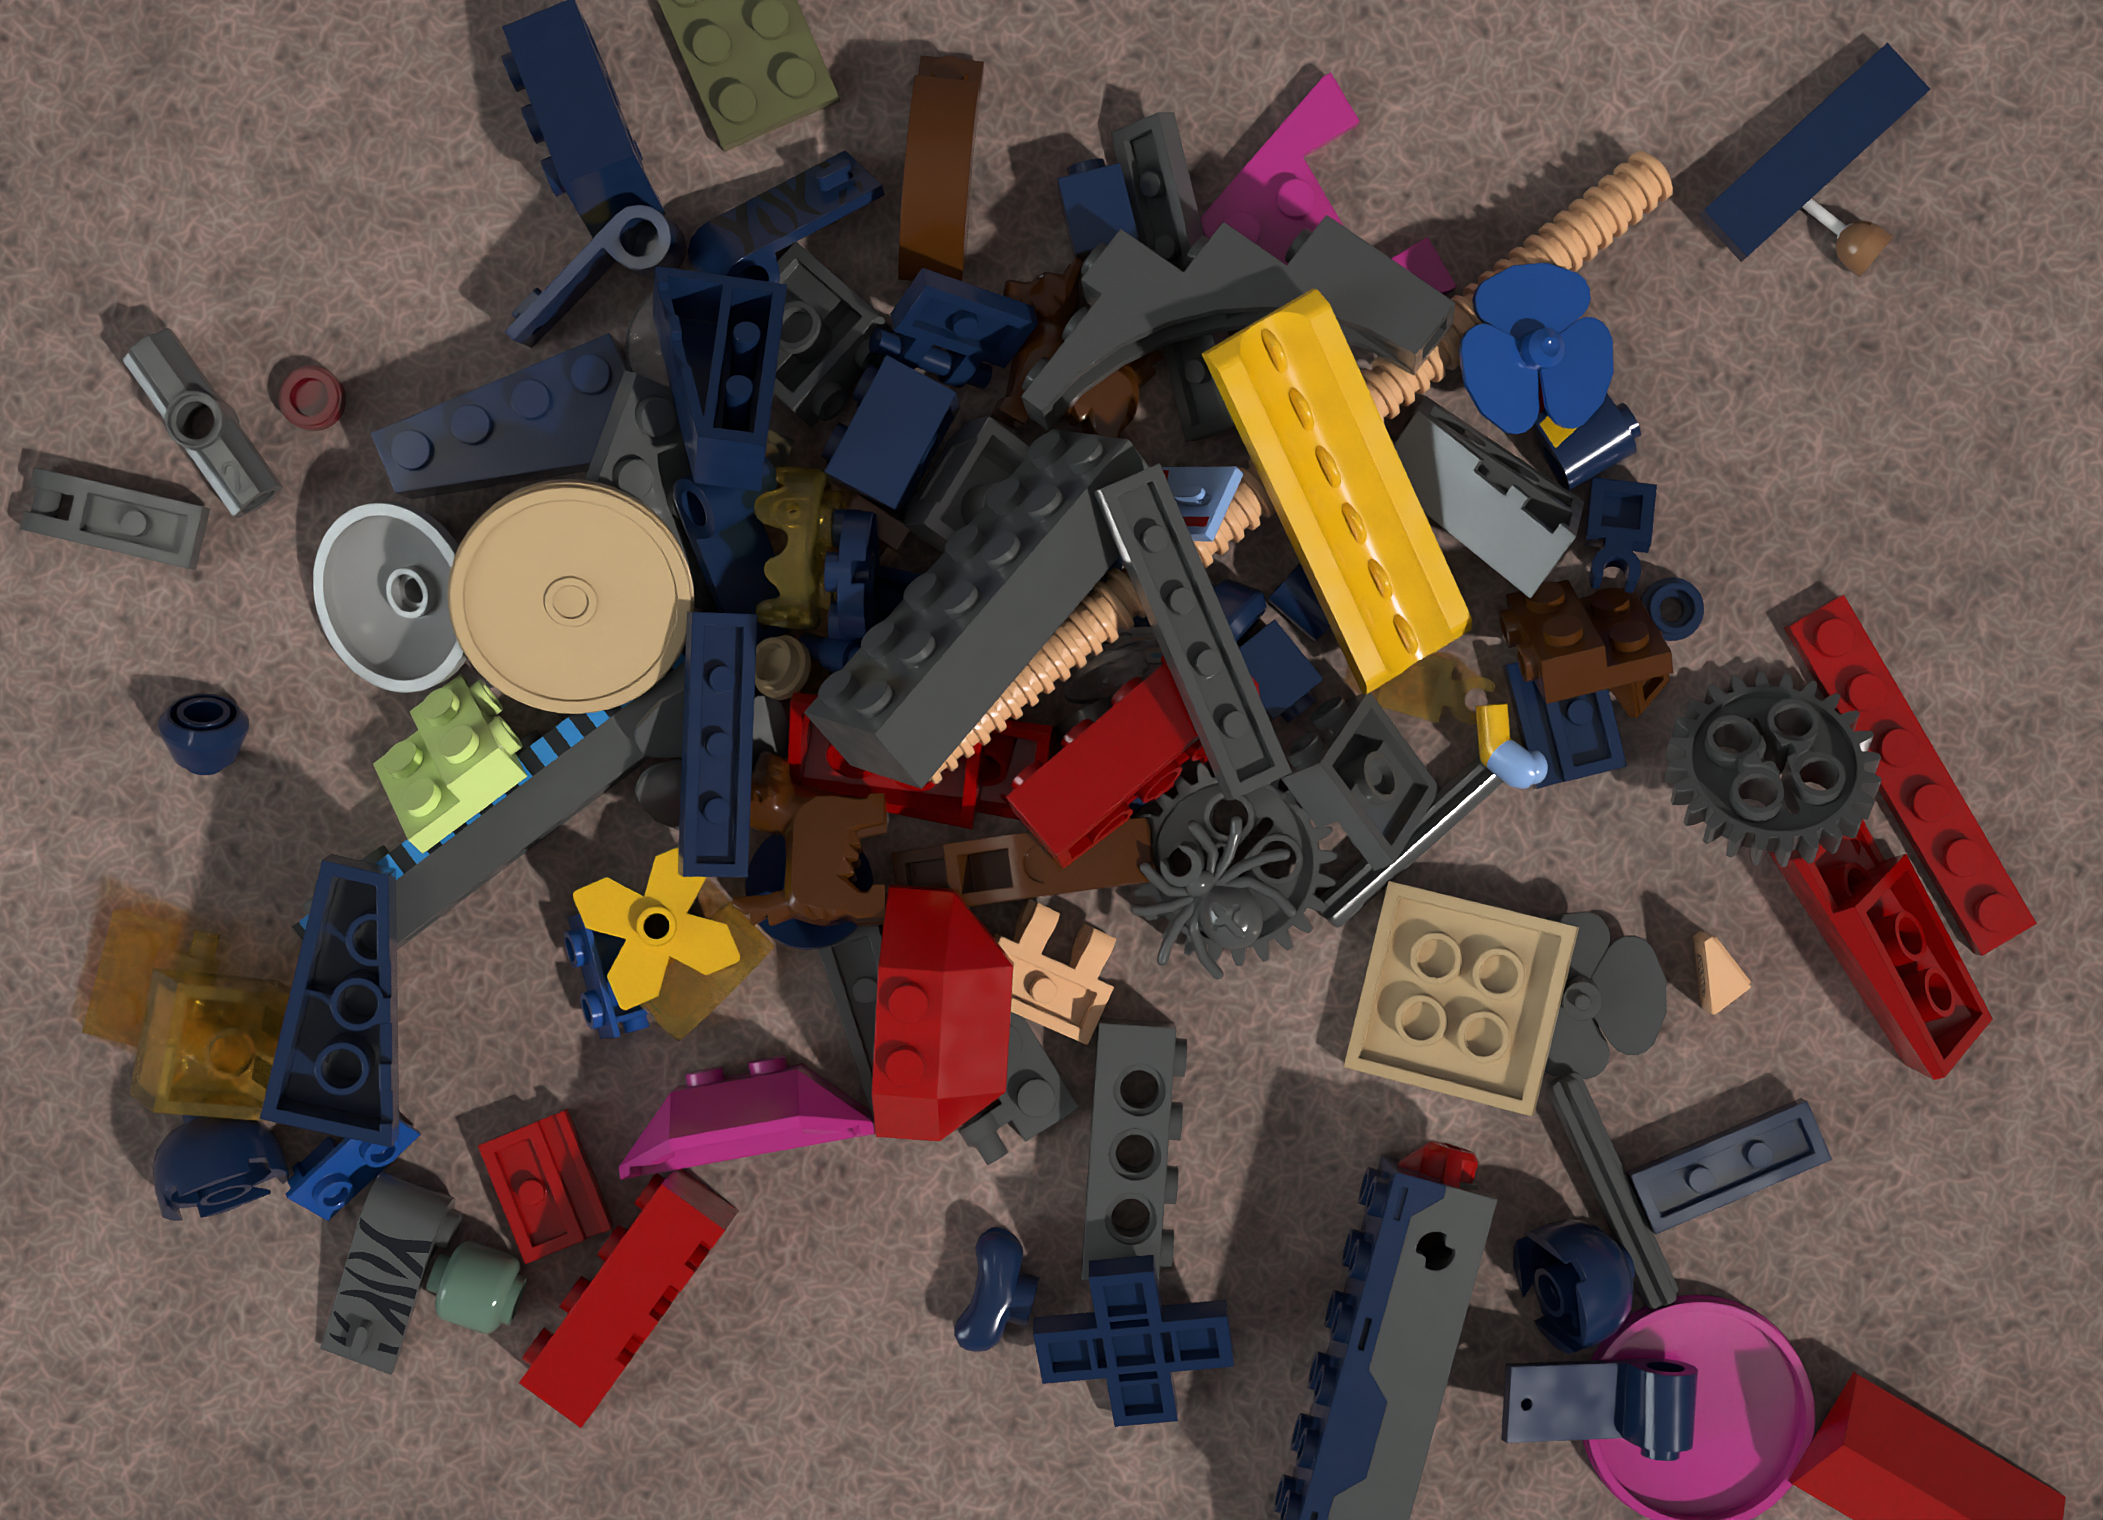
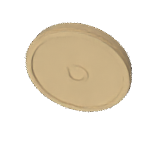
M557 479L535 483L512 492L492 505L473 524L461 541L452 562L448 580V609L453 631L461 649L474 668L491 685L516 701L534 708L564 714H583L608 710L623 705L650 690L668 673L681 655L686 644L687 612H694V589L690 569L681 546L665 522L652 509L632 495L613 486L582 479Z

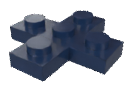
M1154 1255L1089 1261L1088 1278L1094 1312L1034 1317L1033 1337L1042 1384L1106 1378L1115 1427L1178 1421V1403L1173 1372L1234 1367V1351L1226 1300L1162 1305Z

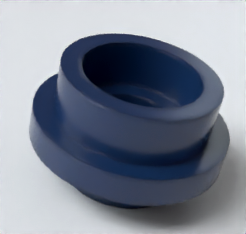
M1669 577L1658 580L1644 591L1640 599L1658 630L1662 631L1665 641H1677L1687 638L1698 629L1704 615L1702 596L1693 584L1684 579ZM1667 597L1676 599L1681 606V614L1674 622L1665 620L1660 614V605Z

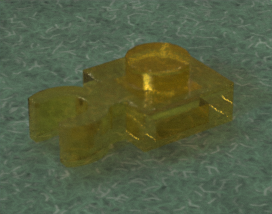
M1430 654L1378 688L1376 700L1383 709L1432 723H1438L1442 707L1450 708L1454 717L1460 722L1468 725H1477L1476 713L1467 709L1465 696L1471 689L1493 692L1495 684L1489 679L1480 676L1468 677L1460 681L1452 680L1450 678L1455 661Z

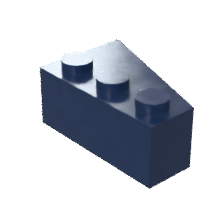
M563 1L502 26L511 52L502 55L501 58L516 92L526 89L531 104L521 107V111L535 143L546 142L551 156L540 161L555 196L558 197L567 193L592 238L617 213L629 206L638 204L650 206L665 215L662 203L646 175L641 162L643 157L636 141L632 139L620 108V101L595 40L576 1Z
M655 266L653 318L694 483L761 492L787 284Z

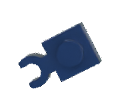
M1592 478L1589 489L1584 546L1601 547L1602 549L1595 555L1589 571L1591 588L1599 589L1604 569L1617 567L1626 576L1625 592L1632 593L1635 590L1641 574V564L1633 551L1649 552L1652 543L1656 484Z

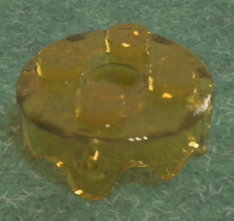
M779 467L776 468V481L778 482L776 490L760 495L754 504L756 517L763 524L782 529L788 536L786 549L780 555L770 558L764 566L766 577L777 587L780 596L762 601L756 606L757 621L780 628L818 630L824 624L830 602L835 601L836 592L825 591L824 568L826 553L834 552L832 540L833 515L836 508L844 509L843 491H832L830 478L824 469Z

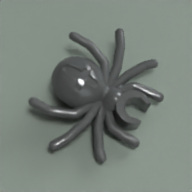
M1234 816L1231 819L1230 834L1219 862V853L1213 841L1197 821L1191 820L1188 822L1187 828L1207 854L1206 859L1204 852L1199 846L1193 842L1183 841L1178 847L1190 857L1192 863L1190 871H1177L1171 864V861L1165 857L1160 862L1162 877L1148 862L1141 863L1140 871L1154 886L1164 894L1177 898L1149 905L1134 904L1131 906V913L1137 916H1153L1183 908L1176 915L1161 942L1157 956V963L1160 966L1168 963L1172 946L1184 924L1191 917L1188 933L1197 958L1213 978L1221 979L1224 973L1209 956L1199 929L1201 926L1208 938L1224 948L1241 949L1254 943L1263 927V912L1258 901L1247 887L1272 899L1288 917H1293L1296 914L1295 907L1278 889L1252 876L1238 877L1243 872L1263 864L1287 860L1290 857V852L1287 849L1262 852L1239 861L1228 869L1233 861L1242 834V819L1239 816Z

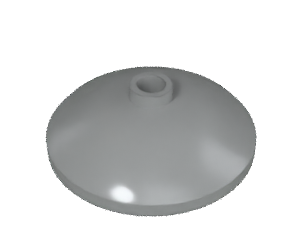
M376 501L358 506L341 515L324 535L317 551L313 571V591L316 610L324 633L336 653L353 672L364 680L382 689L400 693L423 691L441 684L454 675L467 659L454 634L448 609L449 573L459 545L437 520L409 504L397 501Z

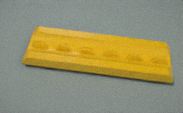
M1310 289L1201 353L1361 692L1367 695L1404 672L1417 661L1435 653L1472 630V617L1336 316L1329 302L1319 290Z

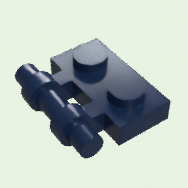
M922 268L890 313L894 332L897 333L895 334L880 328L875 329L869 341V351L883 357L887 355L914 370L919 368L938 374L940 382L957 388L968 384L984 389L991 380L992 367L989 364L983 363V361L1005 368L1038 325L1034 306ZM933 345H936V346L945 348L946 350L941 349V348H938V347H935V346H933Z

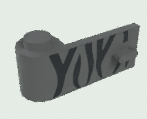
M383 1171L378 1175L364 1203L320 1349L392 1375L401 1353L428 1263L438 1247L449 1250L458 1232L462 1214L453 1211L455 1206L454 1197Z

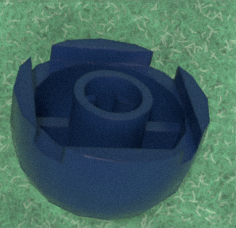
M217 1104L201 1106L185 1113L182 1116L183 1124L172 1130L157 1148L152 1167L155 1194L162 1218L172 1221L183 1220L180 1208L197 1207L200 1218L230 1211L271 1194L269 1189L253 1186L277 1177L282 1184L289 1180V1171L285 1158L273 1131L258 1118L240 1111L222 1112L220 1105Z
M1565 1219L1552 1222L1524 1233L1526 1237L1518 1239L1514 1245L1513 1267L1523 1298L1532 1284L1534 1286L1542 1314L1544 1315L1534 1320V1322L1546 1339L1555 1348L1567 1354H1572L1599 1344L1615 1334L1629 1315L1633 1301L1635 1267L1626 1248L1621 1244H1617L1606 1232L1597 1226L1580 1220Z

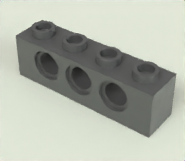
M1100 1018L1098 1021L1081 1261V1279L1084 1281H1089V1261L1154 1255L1158 1285L1160 1267L1172 1268L1174 1229H1163L1164 1204H1176L1178 1166L1167 1165L1169 1140H1181L1183 1102H1171L1173 1076L1185 1077L1187 1061V1039L1176 1038V1026L1172 1022ZM1137 1070L1149 1072L1157 1080V1088L1154 1095L1149 1100L1141 1103L1127 1100L1120 1091L1123 1079L1129 1073ZM1129 1135L1144 1136L1153 1145L1151 1156L1141 1165H1127L1116 1155L1118 1144ZM1126 1199H1136L1144 1203L1148 1208V1216L1144 1223L1133 1229H1125L1117 1225L1112 1219V1212L1119 1202Z

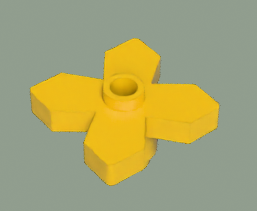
M679 847L655 856L644 896L608 877L582 887L573 893V899L586 929L626 939L607 974V979L619 1007L623 1010L631 1009L659 997L670 957L706 976L731 966L740 960L739 951L727 924L688 914L707 877H683L678 874ZM653 914L664 915L669 921V931L660 939L648 937L644 930L646 919Z

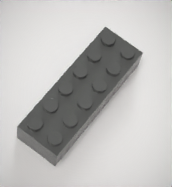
M1051 429L1050 432L1037 438L1029 447L1027 458L1015 472L990 491L986 499L987 504L967 526L957 530L948 539L945 545L946 551L926 573L915 578L907 586L903 594L904 599L884 621L873 626L864 635L861 641V648L848 663L822 683L818 691V697L804 713L851 766L920 789L931 779L1120 556L1093 492L1150 468L1130 440Z

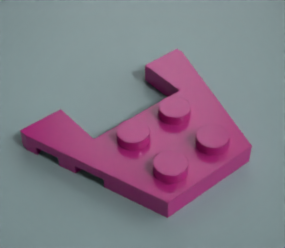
M1331 72L1321 78L1200 217L1204 235L1211 238L1220 225L1225 222L1285 265H1288L1285 261L1286 253L1302 230L1308 228L1314 231L1326 215L1343 225L1304 159L1311 153L1356 128L1360 123ZM1428 237L1391 258L1443 295L1448 294L1457 287Z

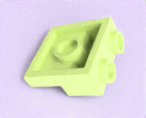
M459 674L442 688L431 692L423 702L409 711L418 731L404 741L395 744L387 754L373 763L407 839L422 854L527 777L515 752L522 748L519 738L504 719L500 716L496 717L503 710L500 702L482 680L479 679L471 685L462 674Z

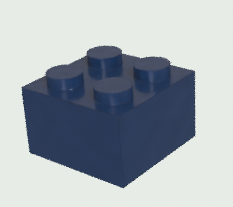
M886 355L879 369L869 365L865 370L852 397V400L858 402L856 406L858 409L848 427L840 422L837 424L825 445L821 457L827 460L828 466L825 473L834 484L855 495L859 494L877 507L901 519L906 511V506L910 503L957 415L960 404L955 391Z

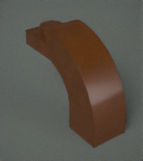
M921 55L918 75L914 77L905 153L898 280L914 281L921 269L925 268L963 281L968 243L972 167L983 86L984 61L964 60L955 56L933 57Z

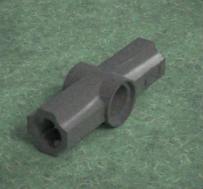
M165 328L155 334L147 335L130 347V351L122 359L164 418L169 436L178 445L184 446L233 517L241 518L252 511L258 510L275 498L277 492L283 488L282 484L239 425V419L235 410L228 403L221 400L171 329ZM210 408L214 414L213 429L206 437L196 439L192 432L193 418L200 410Z

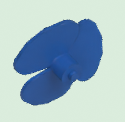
M1549 263L1513 265L1482 281L1475 289L1472 298L1473 310L1483 324L1472 326L1465 331L1460 339L1458 354L1463 384L1479 413L1504 433L1512 435L1524 433L1534 425L1539 413V377L1548 417L1562 428L1574 429L1584 425L1604 402L1614 373L1613 340L1609 329L1603 322L1593 317L1580 318L1588 309L1591 300L1590 288L1581 275Z

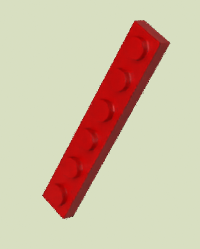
M1845 595L1836 596L1785 626L1786 633L1813 679L1817 682V686L1825 699L1835 693L1839 694L1840 699L1836 708V712L1839 715L1855 710L1860 713L1853 732L1872 731L1874 736L1868 751L1878 753L1881 756L1875 775L1881 777L1878 790L1975 955L1983 956L2036 925L2035 919Z

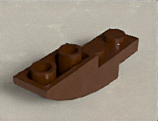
M1149 817L1128 819L1127 822L1065 869H1062L1031 832L891 853L895 885L955 889L966 902L967 907L1147 883L1150 881L1140 871L1141 863L1148 862L1156 870Z

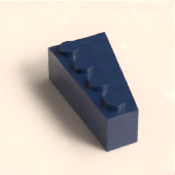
M608 333L370 434L395 493L409 499L586 472L594 456L624 371L632 372L620 342Z
M330 854L322 860L260 1119L391 1148L398 1138L399 1064L395 868Z

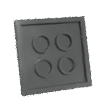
M624 371L585 480L603 483L620 489L652 509L665 522L681 546L693 581L694 607L707 612L718 613L674 500V485L676 481L692 472L671 388L640 374ZM769 430L765 457L774 466L779 485L795 440ZM770 506L759 512L763 525Z

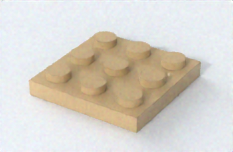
M1388 881L1344 1067L1533 1116L1579 927Z

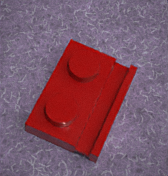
M568 1108L478 1145L525 1264L582 1242L599 1233L607 1232L615 1226Z

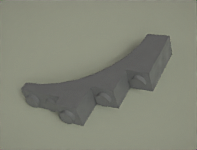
M1328 215L1323 218L1314 231L1305 228L1299 233L1286 253L1285 261L1288 265H1285L1223 222L1211 238L1203 235L1193 244L1183 262V268L1186 270L1182 272L1120 229L1109 244L1105 242L1099 243L1091 251L1083 264L1081 282L1086 302L1092 307L1090 310L1082 307L1072 316L1062 334L1064 343L1050 360L1043 357L1032 367L1023 382L1022 389L1025 392L1021 397L1028 417L1049 431L1084 393L1122 366L1172 343L1220 331L1242 330L1312 288L1318 289L1329 302L1348 344L1368 350L1414 376L1452 327L1455 302Z

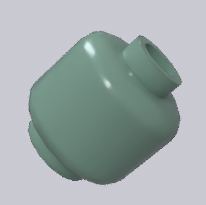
M465 1241L457 1246L451 1257L442 1253L438 1256L432 1268L426 1289L437 1294L435 1312L440 1319L482 1334L494 1332L501 1323L508 1326L511 1325L524 1296L528 1277L520 1274V1262L516 1256L475 1241Z

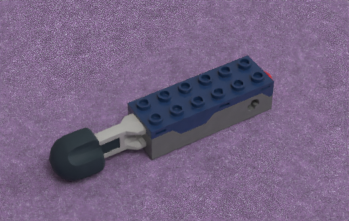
M1431 1140L1402 1160L1381 1154L1378 1168L1368 1167L1366 1169L1358 1198V1204L1366 1206L1361 1230L1351 1228L1345 1241L1341 1265L1349 1267L1344 1292L1333 1290L1328 1303L1324 1326L1331 1329V1339L1327 1353L1317 1351L1312 1361L1308 1378V1389L1314 1390L1313 1404L1310 1415L1299 1413L1294 1426L1291 1450L1297 1452L1296 1466L1293 1476L1282 1475L1277 1488L1274 1512L1280 1513L1279 1520H1410L1497 1204V1199L1479 1181L1474 1180L1479 1163L1474 1152L1452 1144ZM1435 1232L1438 1235L1435 1242L1424 1249L1418 1248L1417 1244L1425 1234Z

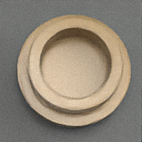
M786 635L770 637L760 642L756 646L755 685L757 689L765 696L775 700L788 699L792 697L794 692L798 693L806 683L811 669V657L808 648L800 640Z

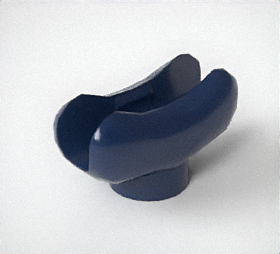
M999 1227L988 1229L980 1235L977 1241L975 1251L978 1275L975 1291L970 1304L954 1326V1336L959 1346L968 1351L982 1352L998 1345L1007 1322L1027 1327L1040 1277L1020 1272L1024 1254L1020 1241L1014 1234Z

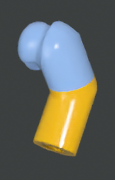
M1508 703L1476 705L1479 758L1482 764L1511 787L1526 789L1533 784L1541 783L1548 771L1547 761L1540 751L1532 752L1526 750L1510 738Z

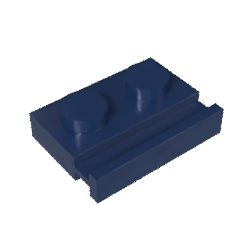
M1518 662L1503 665L1522 746L1532 752L1540 751L1548 764L1546 777L1541 783L1533 784V789L1627 767L1608 689L1546 704L1535 681L1525 682L1523 680Z

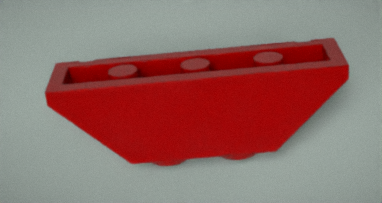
M892 884L888 888L878 965L872 1081L876 1137L940 1142L1006 1092L1014 962L986 927L969 910L966 902L955 889Z

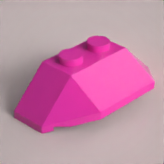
M786 1055L748 1062L749 1073L728 1077L724 1076L722 1066L695 1070L685 1073L687 1084L678 1085L670 1092L619 1166L620 1179L875 1134L874 1118L867 1107L805 1064L800 1063L787 1066Z

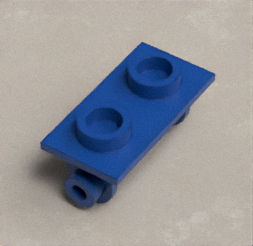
M580 914L568 916L571 930L564 931V945L571 965L574 968L581 967L587 991L580 994V1003L588 1027L591 1030L597 1028L600 1039L620 1037L617 1024L620 1022L623 1024L625 1033L649 1027L647 1014L652 1013L649 1001L628 1010L621 1009L607 979V974L626 939L586 929Z
M399 1119V1136L392 1148L345 1137L338 1144L328 1136L305 1159L297 1162L292 1167L294 1174L288 1180L291 1189L285 1195L293 1202L329 1221L421 1134L417 1129Z

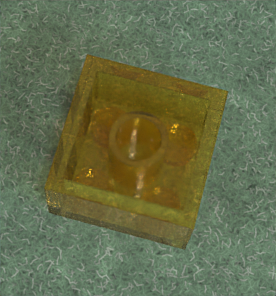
M153 967L129 1094L153 1113L267 1121L260 1119L291 988L278 980Z

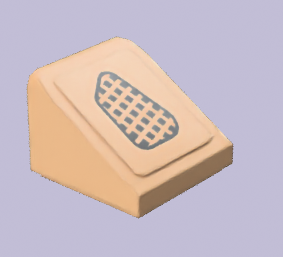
M1699 931L1693 936L1701 1008L1715 1015L1751 988L1749 985L1751 981L1716 936L1705 931Z

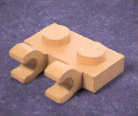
M1027 899L1020 912L1013 941L997 933L994 936V939L1014 962L1011 1012L1088 1045L1114 989L1112 985L1098 979L1114 948L1116 938L1084 923L1075 939L1071 961L1068 966L1042 954L1049 937L1055 929L1060 913L1034 900Z

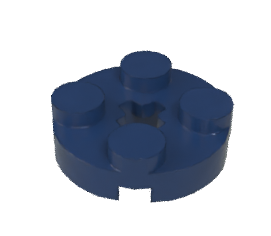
M837 508L834 510L832 540L833 547L839 548V552L826 553L824 568L825 591L837 592V601H831L829 606L828 636L830 640L856 641L857 638L863 639L864 635L875 626L878 590L874 589L875 568L880 566V539L878 517L876 513H873L874 511Z

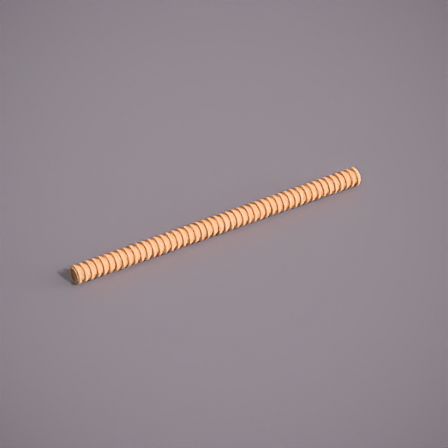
M1644 151L1634 152L1628 158V163L1619 164L1613 170V175H1606L1598 182V187H1590L1583 194V199H1575L1568 206L1569 211H1560L1553 218L1554 223H1545L1538 230L1539 236L1530 235L1523 242L1524 248L1515 247L1508 254V259H1500L1495 263L1493 272L1485 271L1478 278V284L1470 283L1463 289V296L1455 295L1452 297L1451 300L1455 302L1453 325L1414 376L1379 356L1371 363L1372 370L1363 368L1360 372L1383 423L1384 417L1393 419L1400 413L1399 405L1405 407L1411 405L1415 401V393L1421 395L1426 393L1431 388L1430 380L1433 382L1441 381L1446 376L1445 368L1454 370L1460 365L1458 354L1460 339L1465 331L1472 326L1483 324L1477 318L1472 303L1475 289L1482 281L1510 266L1549 263L1577 272L1583 266V261L1592 260L1598 254V249L1607 248L1613 242V237L1622 236L1628 230V225L1637 224L1643 218V213L1649 214L1658 206V201L1664 202L1672 195L1673 186L1670 175L1661 162ZM1251 458L1248 461L1249 468L1247 470L1241 467L1238 468L1243 473V477L1213 542L1193 541L1204 568L1213 563L1212 555L1214 553L1222 556L1229 550L1228 542L1230 540L1235 543L1240 542L1245 537V528L1252 531L1260 525V516L1269 518L1276 512ZM1125 565L1121 570L1113 567L1107 573L1108 581L1104 583L1099 580L1092 588L1093 593L1084 597L929 781H932L934 784L939 783L943 778L941 772L947 768L950 771H954L959 766L957 762L959 757L963 755L966 758H970L975 753L974 745L979 742L985 746L991 740L989 733L994 729L1001 733L1007 728L1005 721L1009 717L1017 720L1023 715L1021 708L1027 704L1033 707L1039 702L1037 696L1043 691L1046 694H1050L1055 689L1054 681L1060 679L1065 682L1070 678L1071 673L1069 669L1073 666L1078 669L1085 666L1087 663L1085 656L1089 653L1094 656L1100 654L1103 651L1101 644L1105 640L1112 644L1119 638L1117 631L1120 628L1128 631L1135 625L1133 621L1135 616L1146 617Z

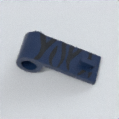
M844 150L706 222L698 228L690 240L688 247L689 262L696 272L779 283L780 270L775 255L777 251L884 196L883 186Z

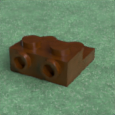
M1567 579L1559 582H1542L1531 599L1522 591L1506 594L1508 609L1499 611V623L1507 648L1516 647L1517 661L1523 680L1525 682L1535 681L1546 704L1673 673L1671 650L1635 590L1630 593L1625 592V587L1604 588L1590 596L1578 598Z

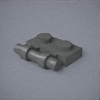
M1011 1012L1006 1092L998 1098L1000 1103L985 1112L981 1110L958 1130L968 1147L976 1146L987 1165L997 1161L1009 1152L996 1131L1011 1120L1026 1142L1079 1109L1026 1019Z

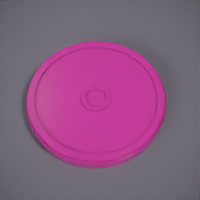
M1711 1295L1676 1296V1300L1667 1306L1657 1309H1649L1645 1306L1635 1311L1626 1318L1615 1334L1601 1342L1591 1360L1662 1358L1685 1362L1698 1369L1693 1448L1680 1452L1679 1459L1659 1461L1646 1458L1640 1454V1447L1623 1438L1582 1440L1595 1472L1603 1484L1622 1503L1651 1520H1751L1772 1507L1791 1488L1792 1484L1788 1480L1813 1440L1815 1431V1403L1807 1372L1797 1352L1784 1334L1767 1318L1741 1303Z

